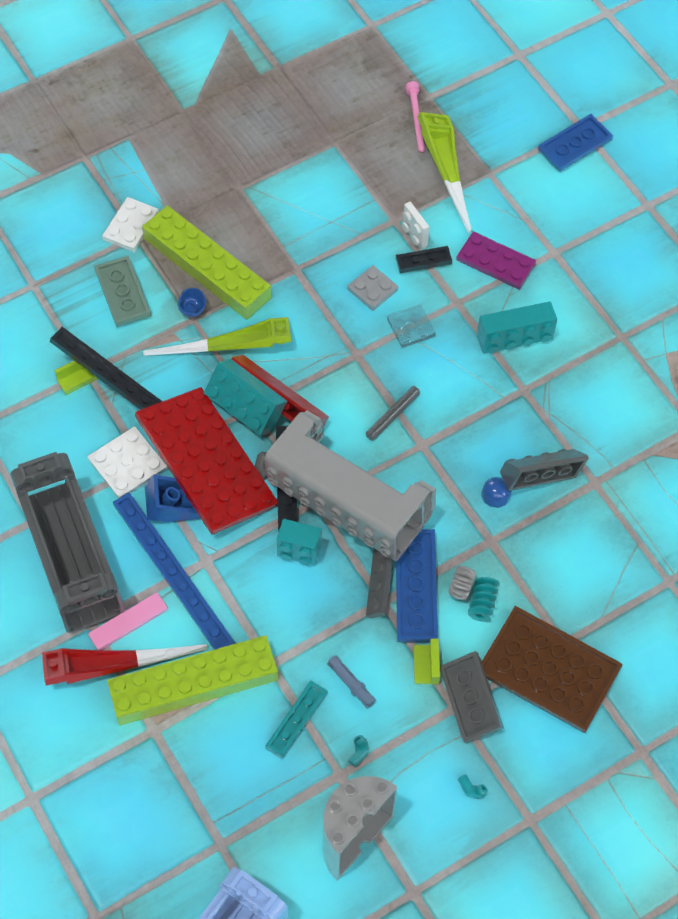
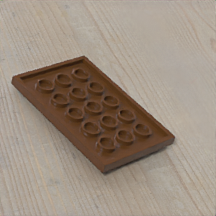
M514 606L482 660L488 680L583 733H586L623 665L619 661L517 606Z

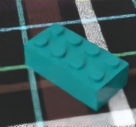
M551 301L481 315L477 339L483 354L495 353L504 349L510 350L523 345L529 346L537 342H547L553 339L558 319Z
M232 359L218 362L204 391L205 395L259 436L273 431L287 403V400Z

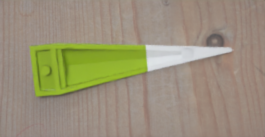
M420 112L417 118L422 128L421 134L469 233L472 229L460 182L454 128L448 115Z
M288 317L269 318L254 325L212 338L176 346L145 350L143 355L273 347L275 343L285 344L291 342Z

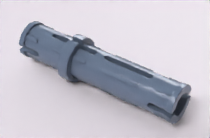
M337 655L333 656L327 662V665L351 690V694L356 696L366 709L373 706L376 699L365 688L366 685L354 676Z

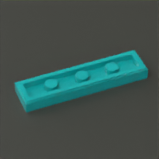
M310 680L266 744L265 749L283 760L328 694V691Z

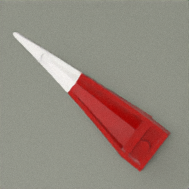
M208 645L149 650H80L61 648L42 652L44 680L46 686L66 681L67 684L204 651L208 649Z

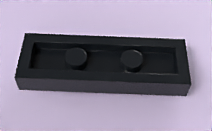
M448 246L398 254L396 255V263L399 273L450 265L452 264V257Z

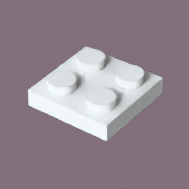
M410 201L404 204L402 228L406 233H409L414 245L423 250L428 246L429 225Z

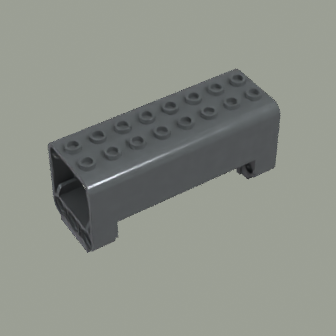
M57 452L19 464L18 468L12 470L10 475L66 632L73 633L115 618L123 613L124 607L117 583L110 570L68 455L66 453L57 454ZM65 479L64 484L30 496L27 493Z

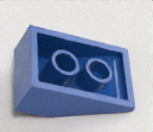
M153 474L145 485L147 520L173 522L201 519L175 478Z

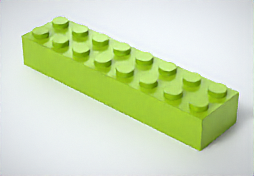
M168 205L142 226L144 240L244 319L250 318L271 299L270 284Z
M267 635L111 678L107 680L117 721L119 726L278 681V671Z

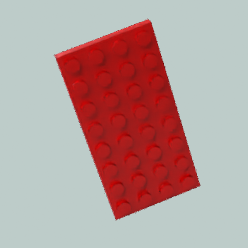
M202 387L135 412L136 419L211 535L278 507L277 499L208 396L204 394Z

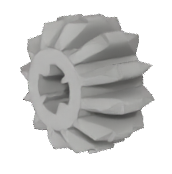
M459 565L456 568L450 585L449 595L459 600H466L476 575L475 571L469 567Z

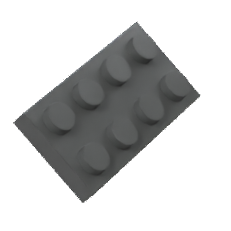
M477 651L440 666L464 743L467 744L504 728Z

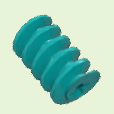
M480 577L474 582L475 586L471 595L468 615L476 621L488 622L491 621L489 616L493 615L494 612L490 608L495 607V603L492 601L497 599L494 594L498 593L496 587L500 585V582L494 578Z

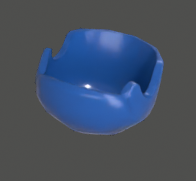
M197 288L185 289L178 300L179 311L183 315L192 318L201 315L207 302L205 294Z
M500 477L488 479L481 492L484 503L496 508L505 506L511 496V491L507 490L503 478Z

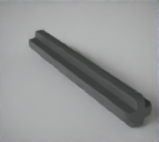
M412 386L366 431V437L371 441L374 440L420 394V390L416 386Z

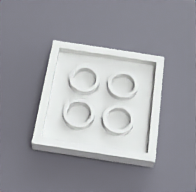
M135 426L87 456L88 461L118 499L127 493L132 494L147 484L153 474L161 475L168 470L167 465Z

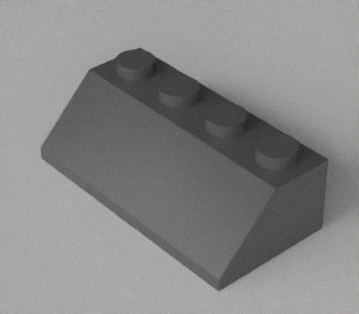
M561 449L554 453L545 452L533 457L529 455L522 459L507 460L501 468L500 474L507 490L512 491L576 478L589 457L587 454L575 449Z

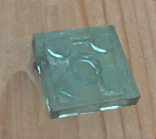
M421 304L387 316V320L401 348L433 338L436 335Z

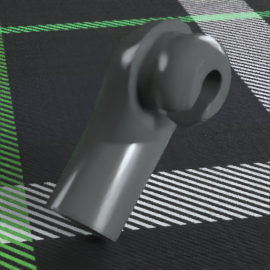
M260 452L255 462V468L263 480L267 479L264 457L267 452Z

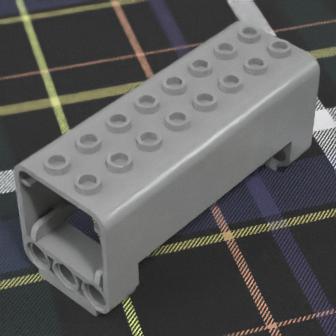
M308 410L300 412L264 457L268 482L282 489L287 495L298 499L304 506H309L320 516L328 518L334 525L347 530L350 535L358 537L369 547L378 550L383 556L397 561L429 521L436 507V489L420 480L419 483L416 482L410 485L404 494L398 492L322 445L320 441L324 433L322 432L323 423H321V418Z

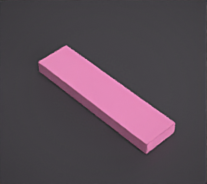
M156 592L89 632L88 636L97 650H103L168 611V607Z

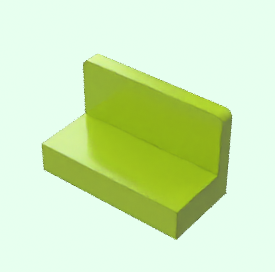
M72 361L54 370L57 383L65 395L98 379L76 361Z
M430 639V645H414V683L439 684V639Z

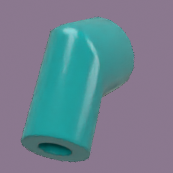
M362 735L354 738L355 753L348 759V762L353 767H356L369 753L368 742Z
M466 774L457 779L468 797L482 799L488 792L487 787L483 784L478 786L472 785Z

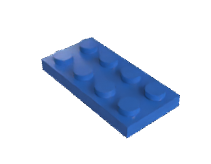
M589 114L540 144L538 150L561 172L611 141L613 135L592 114Z

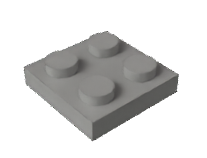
M372 265L347 286V290L370 310L374 311L395 294L399 286Z

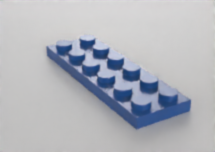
M422 529L402 556L396 561L397 642H430V639H438L435 529Z

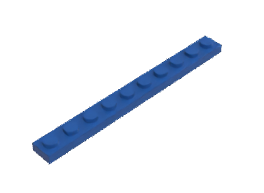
M127 493L113 501V506L213 650L235 644L150 521L147 520L146 515L131 494Z

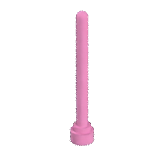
M412 81L407 83L405 87L406 93L411 98L418 151L422 153L425 151V146L421 134L422 128L417 118L420 113L417 99L420 90L419 84Z

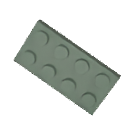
M129 256L94 266L116 327L151 317L150 309Z

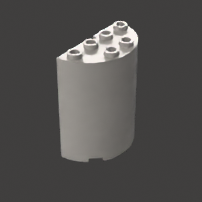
M373 776L357 777L343 783L330 796L323 817V856L329 872L337 881L361 855L360 845L365 842L370 844L393 818L398 787L388 780Z

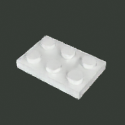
M127 197L102 235L103 240L135 252L144 238L142 226L159 212V209Z

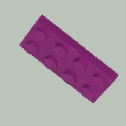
M474 231L456 257V261L518 290L525 283L537 261Z

